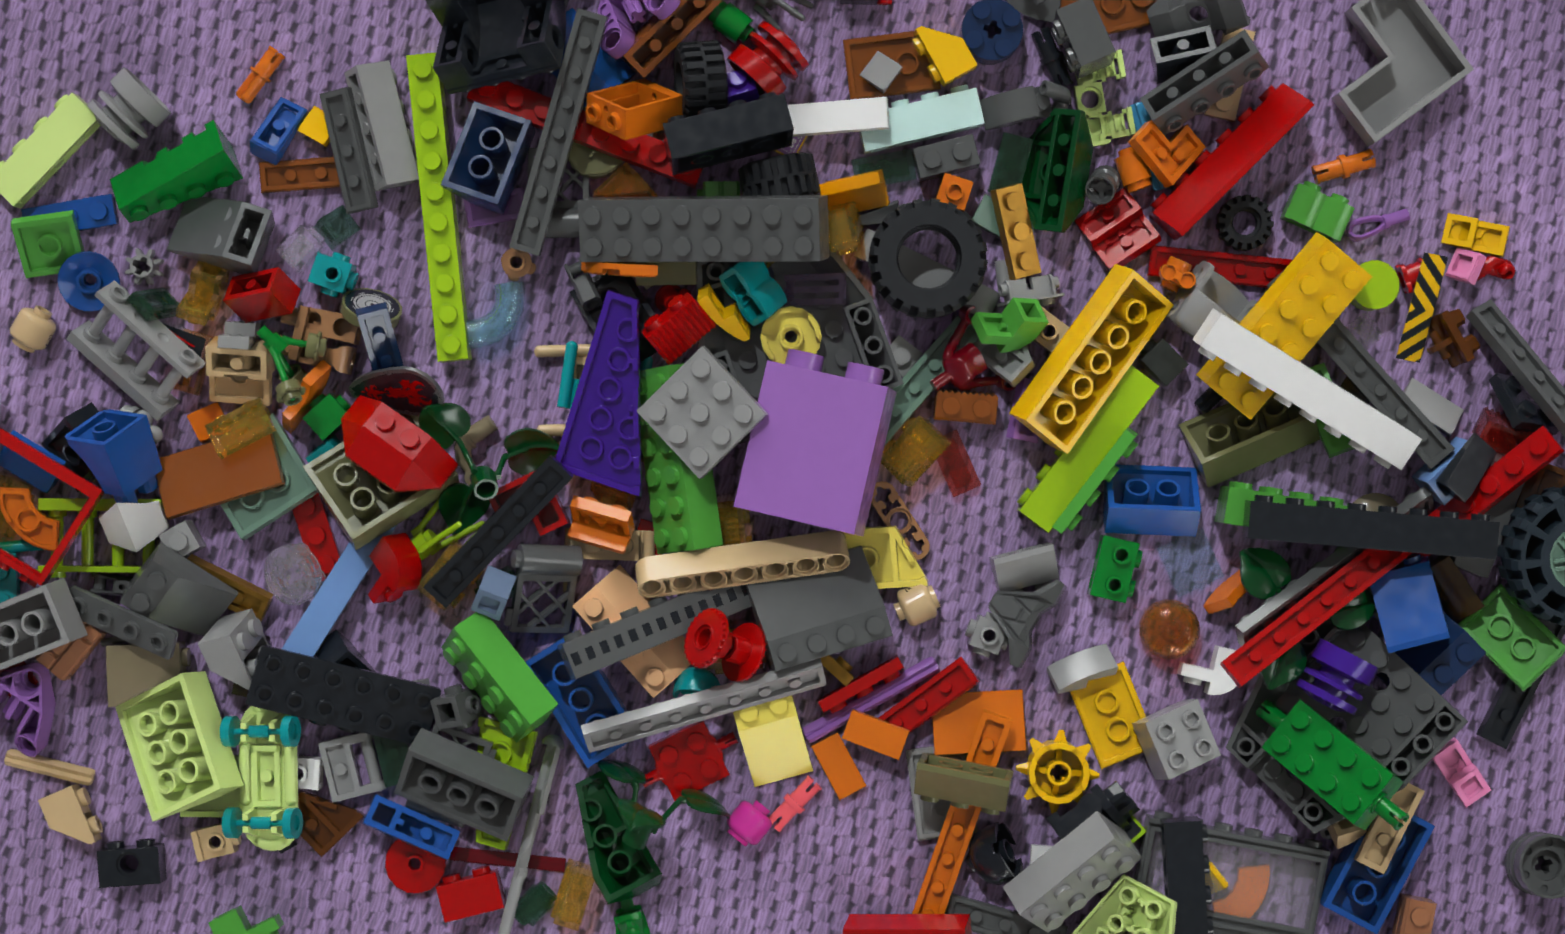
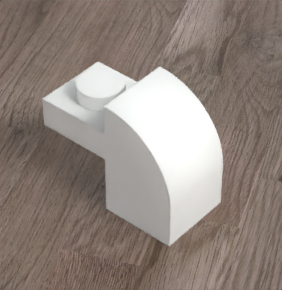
M1215 645L1209 668L1179 661L1177 674L1184 676L1183 682L1201 686L1202 681H1206L1203 692L1208 695L1225 694L1233 690L1237 685L1220 663L1236 650Z

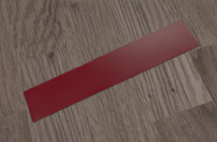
M454 847L449 860L515 867L518 853ZM531 855L527 868L564 872L566 858Z

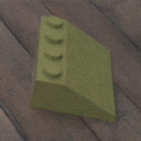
M399 413L419 427L418 416ZM344 441L303 466V469L355 550L360 549L437 500L441 492L448 486L459 483L458 473L455 470L440 490L427 489L394 492L346 458Z

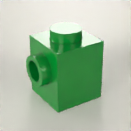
M322 393L311 402L309 406L312 409L302 419L322 441H327L342 428L341 418L351 407V404L341 394L336 397L331 393L327 396Z

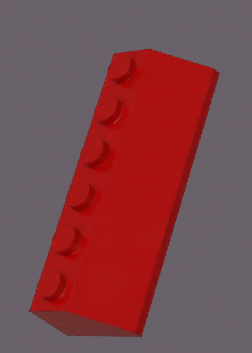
M1284 83L1280 84L1276 89L1270 85L1258 97L1262 103L1254 110L1249 106L1237 118L1240 124L1233 131L1227 128L1215 140L1219 145L1211 153L1206 149L1194 161L1197 167L1190 174L1185 171L1174 183L1175 189L1168 196L1163 192L1150 205L1154 210L1149 216L1174 241L1184 236L1314 106L1309 99Z

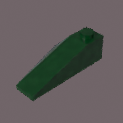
M599 771L576 783L575 787L592 876L607 904L634 898L660 884L662 873L648 848L645 846L643 850L634 849L622 841L627 827L617 808L619 798L605 774Z

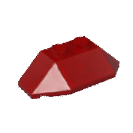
M360 395L341 418L346 458L394 492L427 489L440 490L459 466L433 437L381 401Z

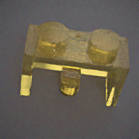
M568 859L550 915L555 918L554 924L575 931L579 930L594 883L589 864Z

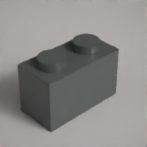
M973 134L913 148L912 151L919 183L941 178L944 173L953 175L977 169L980 165Z

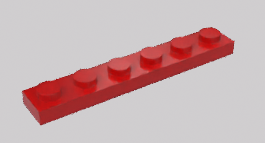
M1541 426L1485 471L1466 503L1453 497L1447 504H1442L1428 516L1440 517V511L1459 512V519L1471 520V514H1485L1562 454L1564 449L1545 426ZM1420 553V554H1421V557L1427 556V555H1428V557H1429V556L1432 555V554Z

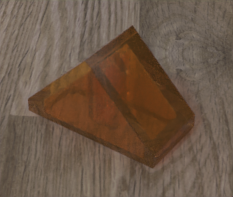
M627 162L594 191L593 197H659Z

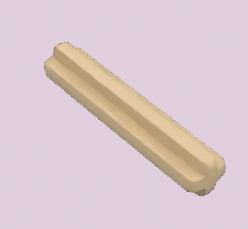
M16 749L8 750L4 759V764L7 766L86 786L91 785L95 778L94 769L40 755L29 757Z

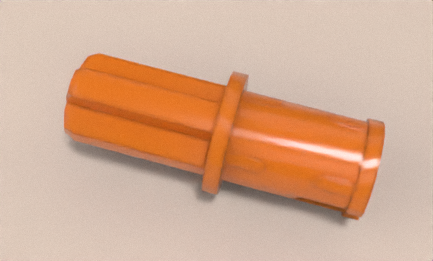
M269 46L256 66L250 67V74L236 91L237 97L250 104L265 83L271 82L269 78L286 57Z

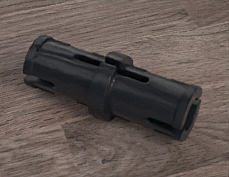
M1050 27L1040 29L1045 42L1040 32L1036 31L1031 34L1042 56L1040 62L1042 66H1046L1052 82L1062 85L1059 78L1061 76L1064 86L1071 85L1073 81L1062 60L1064 54L1058 50Z

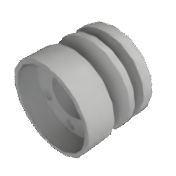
M123 67L110 80L117 94L113 97L109 93L100 90L98 95L106 105L102 106L92 98L87 103V106L95 115L98 123L111 136L135 150L140 143L131 133L135 131L142 138L146 139L149 135L141 123L146 120L158 127L171 114V111L140 79Z

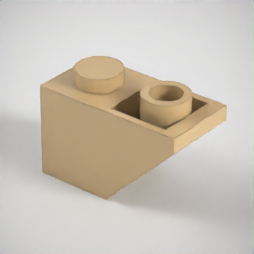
M76 783L38 800L50 829L87 844H92L102 839L100 834L103 832L102 823L98 816H93L88 805L91 804V798L85 787L81 788Z

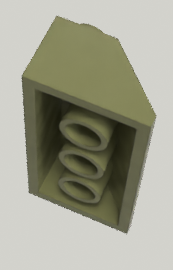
M1274 392L1251 420L1233 405L1227 403L1208 413L1178 424L1196 468L1209 488L1320 440L1317 422L1313 423L1300 415L1301 408L1292 403L1290 408L1274 399L1276 394Z

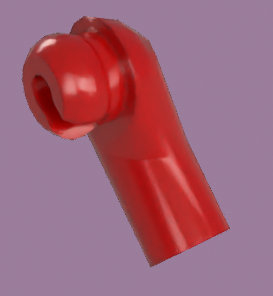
M1488 256L1477 281L1486 275L1509 280L1514 277L1516 270L1511 261L1496 256Z

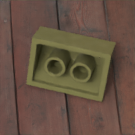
M923 753L917 763L914 794L921 795L920 799L927 802L936 803L939 799L951 801L950 805L957 808L968 809L969 805L981 807V811L984 813L999 815L1000 811L1006 812L1014 771Z

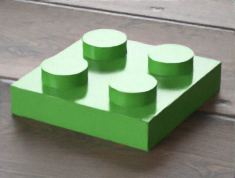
M74 210L13 218L11 221V228L26 278L58 274L66 259L73 254L84 252Z

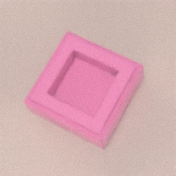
M1457 247L1445 276L1453 280L1475 285L1487 257L1481 253Z

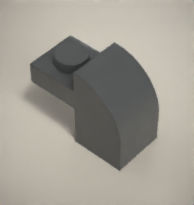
M1028 86L979 100L984 117L985 130L1005 128L1024 121L1048 118L1052 112L1050 99L1040 94V87Z

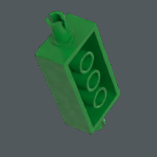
M1300 699L1288 715L1278 709L1270 700H1265L1261 704L1270 714L1258 707L1256 715L1275 729L1261 748L1352 824L1366 830L1375 817L1379 815L1393 829L1399 830L1404 825L1394 816L1396 815L1405 823L1408 821L1409 814L1401 810L1390 800L1404 781L1312 706Z

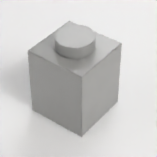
M184 520L158 535L164 545L185 558L207 546L192 520Z

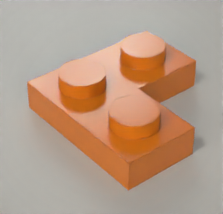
M1152 120L1145 122L1128 141L1165 188L1174 185L1206 148L1188 124L1178 129L1168 140Z

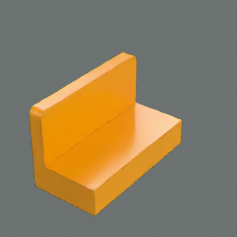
M883 169L819 184L820 194L828 195V208L832 218L880 208L890 204Z

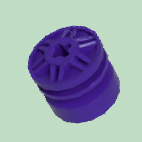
M1320 638L1311 657L1322 665L1321 668L1315 670L1305 667L1304 672L1315 677V679L1310 684L1299 678L1296 685L1301 687L1310 698L1335 711L1348 712L1355 715L1358 708L1347 703L1346 700L1349 695L1359 701H1362L1364 697L1353 689L1354 684L1370 686L1379 668Z

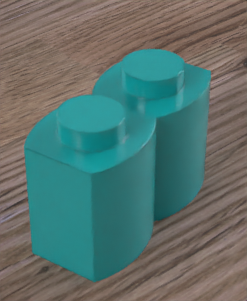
M735 262L719 275L723 288L730 297L737 301L741 314L753 326L768 319L787 303V297L783 289L770 277L764 262Z

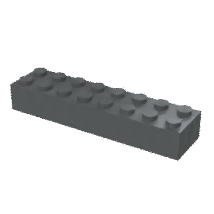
M828 195L588 197L578 200L580 262L823 261L829 258Z

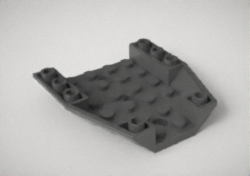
M830 244L829 258L823 261L764 262L766 266L773 269V279L781 286L787 297V303L782 307L795 306L803 308L811 313L819 323L822 338L820 348L816 354L825 357L821 372L845 377L848 362H854L883 369L882 386L893 389L904 384L872 296ZM697 262V296L698 289L709 283L724 308L733 303L737 304V301L725 291L719 279V275L735 262ZM765 321L756 326L749 323L751 327L750 339L745 342L732 336L716 324L715 328L711 329L710 332L706 333L698 341V349L701 346H705L758 402L767 360L772 361L764 352L760 339L762 325ZM794 333L793 337L787 341L794 342L797 339V334ZM750 432L738 444L748 442Z
M1330 618L1299 641L1306 653V667L1315 670L1321 668L1322 665L1311 657L1321 638L1379 668L1376 675L1379 673L1387 674L1390 681L1388 687L1384 690H1376L1373 686V681L1370 686L1355 683L1353 689L1364 698L1362 701H1359L1350 695L1348 696L1346 702L1358 708L1355 715L1348 712L1335 711L1310 698L1301 687L1296 685L1299 678L1310 684L1313 683L1315 677L1304 671L1296 679L1272 690L1266 687L1260 673L1225 747L1247 769L1252 770L1293 810L1292 813L1314 834L1345 819V817L1299 778H1291L1288 774V769L1261 748L1275 731L1273 727L1256 715L1258 707L1270 714L1261 705L1265 700H1270L1272 704L1286 715L1301 699L1330 722L1337 717L1343 718L1347 724L1344 733L1404 781L1397 792L1404 789L1468 723L1446 699L1395 652L1388 653L1386 644L1365 624L1352 630H1341L1332 625Z

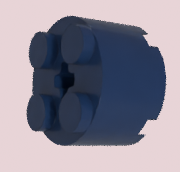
M981 0L967 11L960 27L959 36L964 39L976 62L985 65H995L1007 60L1016 51L1023 36V23L1020 13L1011 4L1003 0ZM989 26H994L995 32L999 34H995L993 38H988V32L985 30Z

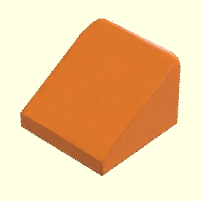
M218 402L187 415L201 443L231 430Z

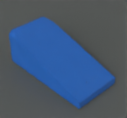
M280 97L251 138L250 152L273 165H277L307 115L308 110Z

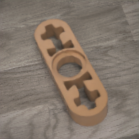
M885 481L877 482L871 504L886 526H891L890 518L895 512L906 514L908 523L899 532L904 534L912 526L915 527L916 532L911 533L916 541L922 540L924 544L920 547L922 550L920 554L917 555L914 551L912 554L916 560L924 558L930 548L925 534L893 485ZM878 487H881L883 490L887 488L890 490L891 493L888 495V499L891 504L896 500L900 504L899 507L889 510L886 515L881 511L887 508L882 500L876 502L874 499L877 495L876 489ZM905 537L904 540L908 547H910V542Z

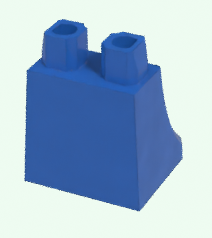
M111 409L103 410L66 434L67 444L90 468L104 493L114 496L116 503H138L135 493L136 489H138L139 493L147 494L159 487L156 475L163 469L147 415Z

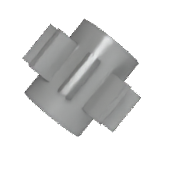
M137 248L136 256L133 258L126 257V260L130 263V269L126 270L125 274H134L136 276L134 279L135 284L140 285L144 278L148 285H154L153 277L156 275L164 276L159 271V265L163 264L164 260L154 259L155 250L149 249L147 254L144 255L143 251ZM140 262L150 266V270L142 272V269L139 267Z

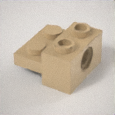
M215 336L206 345V376H209V401L270 406L272 404V373L275 371V362L269 350L263 345V340L257 339L254 346L249 350L217 348L218 336Z

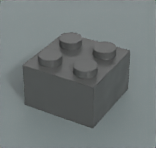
M1078 0L1056 10L1051 32L1057 45L1063 44L1066 53L1063 58L1070 73L1075 71L1077 78L1080 79L1112 65L1116 51L1093 0Z

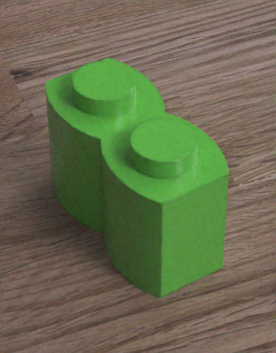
M1304 181V184L1298 183L1294 185L1280 219L1313 234L1318 232L1331 242H1340L1355 209L1348 205L1349 199L1332 193L1331 197L1320 192L1322 188L1319 185L1309 181Z

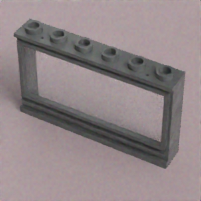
M1155 810L1154 815L1146 814L1144 828L1146 832L1142 835L1139 849L1142 858L1137 861L1134 879L1165 895L1160 818H1173V814ZM1215 822L1214 826L1206 825L1208 841L1203 843V854L1208 855L1209 862L1229 885L1224 889L1211 871L1205 874V886L1209 885L1211 889L1212 901L1211 904H1207V916H1212L1213 934H1314L1328 859L1331 851L1326 847H1322L1323 842L1305 838L1304 843L1292 841L1293 836L1282 833H1275L1274 837L1263 836L1262 830L1245 827L1244 832L1232 830L1233 825L1223 822Z

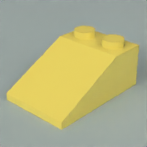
M793 695L733 712L754 787L813 771Z

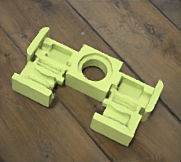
M1122 49L1116 51L1112 65L1080 79L1076 76L1077 86L1073 87L1077 110L1085 111L1093 147L1108 145L1111 142V139H1106L1108 136L1116 139L1133 136L1136 133L1132 107L1122 109V113L1112 115L1111 111H1106L1102 82H1106L1107 77L1116 76V80L1126 77ZM1114 59L1117 60L1119 74H1116ZM1087 91L1094 92L1098 97L1097 105L1093 108L1085 107L1081 102L1083 93ZM1124 114H1126L1128 129L1125 126Z

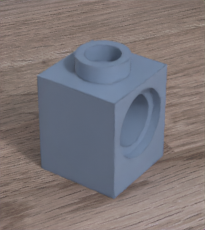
M488 565L470 610L499 621L517 576Z

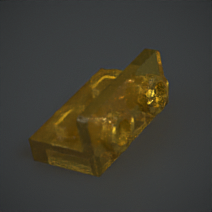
M260 397L244 403L234 411L221 415L213 422L205 425L214 449L221 459L276 431L270 418L271 412Z

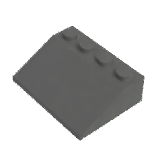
M862 546L848 549L850 564L844 570L746 585L756 624L761 628L765 636V642H767L765 656L769 669L779 671L893 636L883 600Z

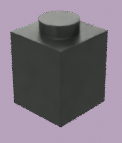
M1163 338L1157 342L1151 339L1140 352L1143 356L1138 360L1163 387L1167 386L1189 365Z

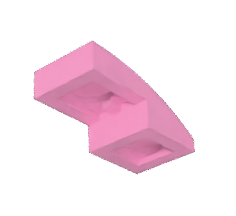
M1455 737L1432 759L1466 808L1491 791L1482 774L1471 762Z

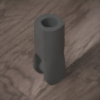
M579 257L578 262L570 266L565 264L564 268L582 308L585 311H591L601 306L602 299L589 273L574 278L583 273Z
M92 572L94 584L89 592L122 597L133 577ZM107 579L114 580L112 590H105Z

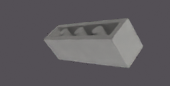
M390 61L354 66L344 74L348 87L352 88L375 191L410 185L419 180L417 159L414 158L411 146L412 135L406 127L404 104L398 96L396 88L397 78L394 70L391 69Z

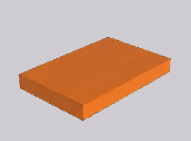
M1023 690L966 692L932 717L934 755L968 754L983 710L1013 720L1002 752L1026 751Z

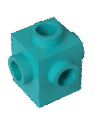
M317 252L308 282L321 286L319 292L337 298L339 293L345 294L349 290H354L359 273L355 272L357 266L349 263L351 257L337 252H333L332 257ZM337 270L338 276L333 279L332 274Z

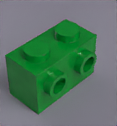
M1100 535L1087 594L1126 603L1127 597L1132 598L1136 580L1132 579L1134 567L1139 568L1143 553L1142 550H1138L1140 543Z

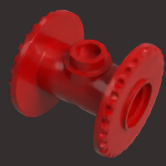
M716 608L703 610L701 613H698L697 617H694L693 622L691 621L690 627L687 629L688 632L685 634L684 654L692 666L707 668L715 663L718 658L722 659V669L725 676L735 682L747 681L749 678H752L753 674H756L757 669H760V665L765 657L767 642H765V636L758 625L744 623L733 632H730L726 615Z

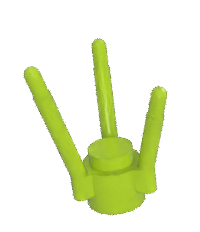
M437 500L419 525L410 531L414 536L410 540L416 547L420 559L424 560L430 554L433 556L440 549L476 531L485 522L479 521L443 540L460 528L462 523L458 521L438 535L431 529L424 531L426 525L439 509Z

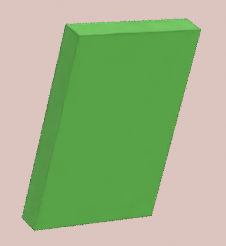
M1500 584L1482 601L1483 608L1464 618L1458 625L1486 652L1485 656L1524 692L1565 654V645L1531 612L1524 611L1519 607L1517 599L1510 596L1505 587Z

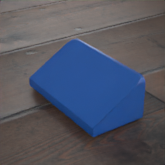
M14 430L11 432L12 435L65 466L66 461L18 432ZM3 446L0 451V466L42 492L48 493L58 483L59 478L6 446Z

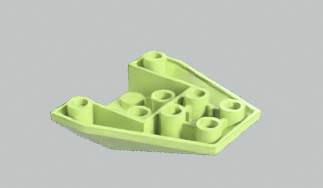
M1123 874L1072 934H1174L1177 902Z

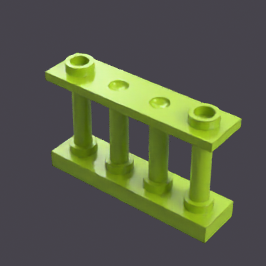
M38 498V510L48 511V516L60 520L59 543L64 537V517L67 516V511L80 512L88 498ZM101 498L82 528L81 565H63L62 559L51 578H66V572L137 573L142 566L124 565L125 548L113 544L112 565H94V517H97V511H108L116 503L114 498ZM138 499V503H149L159 500L164 511L162 499ZM155 539L143 547L142 565L155 550ZM39 565L38 570L41 572L45 565Z

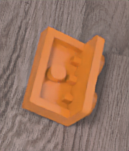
M574 495L569 505L573 521L567 533L568 538L624 554L635 530L632 511L621 505L614 504L610 506L600 503L593 497L585 496L582 498Z

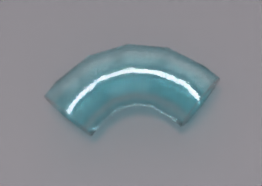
M523 281L494 285L495 301L491 310L485 316L467 319V334L471 350L499 343L515 329L524 312L525 285Z

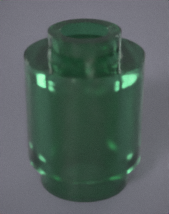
M540 881L537 885L532 884L519 898L515 919L523 926L527 924L535 926L554 907L553 902L558 898L557 895L543 881Z

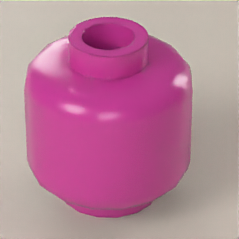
M757 800L753 805L748 801H742L727 819V825L729 826L727 832L745 847L748 844L757 845L772 827V822L767 817L770 811Z

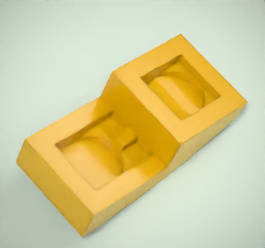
M1448 213L1441 243L1503 258L1510 226Z
M709 283L698 289V303L718 326L744 342L750 339L751 327L741 314L736 303L724 308Z

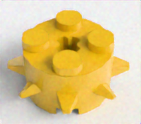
M1060 729L1055 740H1047L1041 743L1032 737L1029 740L1032 752L1028 756L1027 763L1016 765L1015 769L1025 774L1030 784L1024 798L1029 800L1040 796L1043 800L1049 802L1051 813H1055L1060 804L1069 803L1072 800L1078 803L1084 796L1082 791H1085L1089 780L1100 777V773L1089 769V764L1085 759L1091 749V745L1087 743L1077 747L1067 742L1064 730ZM1059 764L1065 771L1064 774H1059V778H1055L1050 771L1052 768H1055V765Z

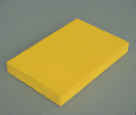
M1124 661L1117 663L1118 670L1116 675L1088 680L1086 688L1070 691L1101 769L1143 753L1132 723L1146 717Z

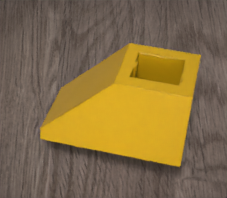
M923 26L915 29L914 36L916 38L912 39V42L919 55L925 54L930 63L927 69L935 83L940 81L944 87L976 69L977 63L963 38Z

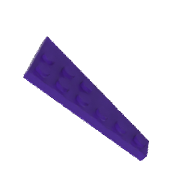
M608 290L556 459L576 476L640 497L642 496L641 416L637 412L641 407L639 300Z

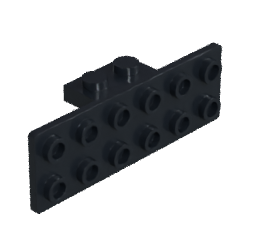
M262 645L246 697V704L308 719L309 722L320 726H326L327 724L337 726L340 730L349 733H356L358 731L412 744L421 728L430 731L434 718L430 700L439 697L441 690L439 687Z

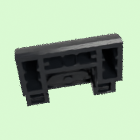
M425 0L442 26L433 69L444 84L449 95L459 92L466 93L472 89L484 86H496L501 82L514 79L522 80L528 76L551 73L560 69L566 37L564 0Z

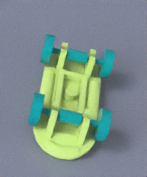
M250 706L243 714L241 720L237 716H225L222 719L220 725L221 742L225 747H236L239 744V772L244 786L239 788L240 808L227 807L223 813L222 831L226 838H238L241 833H245L246 837L255 846L263 850L277 851L288 847L295 839L300 837L303 829V815L299 809L297 745L301 738V724L298 717Z

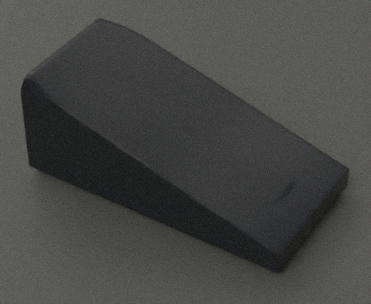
M1473 433L1435 481L1456 500L1466 503L1497 452L1476 433Z

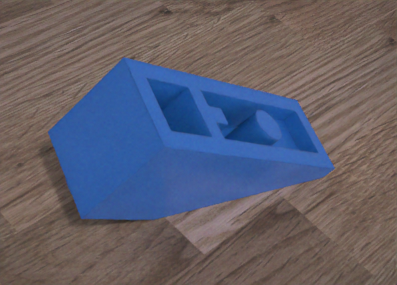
M377 794L374 795L362 821V824L447 860L461 832Z

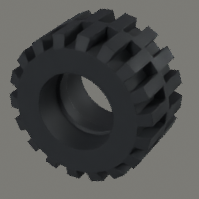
M716 40L681 42L676 47L674 54L675 92L683 95L682 114L686 118L698 115V112L705 108L714 107L716 110L727 107L728 82L726 63L722 48Z
M798 152L778 155L747 163L738 169L743 196L817 195L820 192L813 154Z

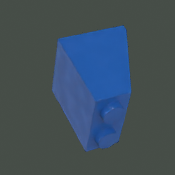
M1420 553L1409 555L1403 562H1400L1370 586L1388 653L1450 638L1428 555L1421 557Z

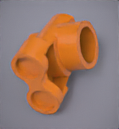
M1170 256L1167 264L1162 265L1159 269V276L1162 281L1160 286L1175 293L1178 292L1179 288H1192L1196 283L1195 275L1190 272L1192 265Z

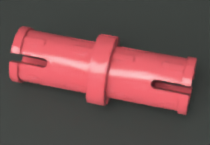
M809 775L791 794L787 793L784 796L785 801L768 817L772 824L779 817H782L774 825L778 832H781L797 813L801 814L805 810L803 807L822 790V787L816 782L806 791L814 782V779Z

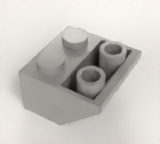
M252 608L220 617L198 643L210 671L247 690L250 687L261 646H271L268 644L263 633L262 623L256 618Z

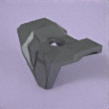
M1157 0L1147 10L1155 37L1210 25L1212 31L1222 30L1224 35L1248 26L1251 21L1250 17L1247 16L1242 0ZM1195 6H1201L1206 9L1208 17L1195 20L1191 17L1190 10Z
M1058 579L1034 592L997 591L989 602V610L1008 636L1010 665L1022 668L1032 650V631L1041 615L1058 604L1067 587Z

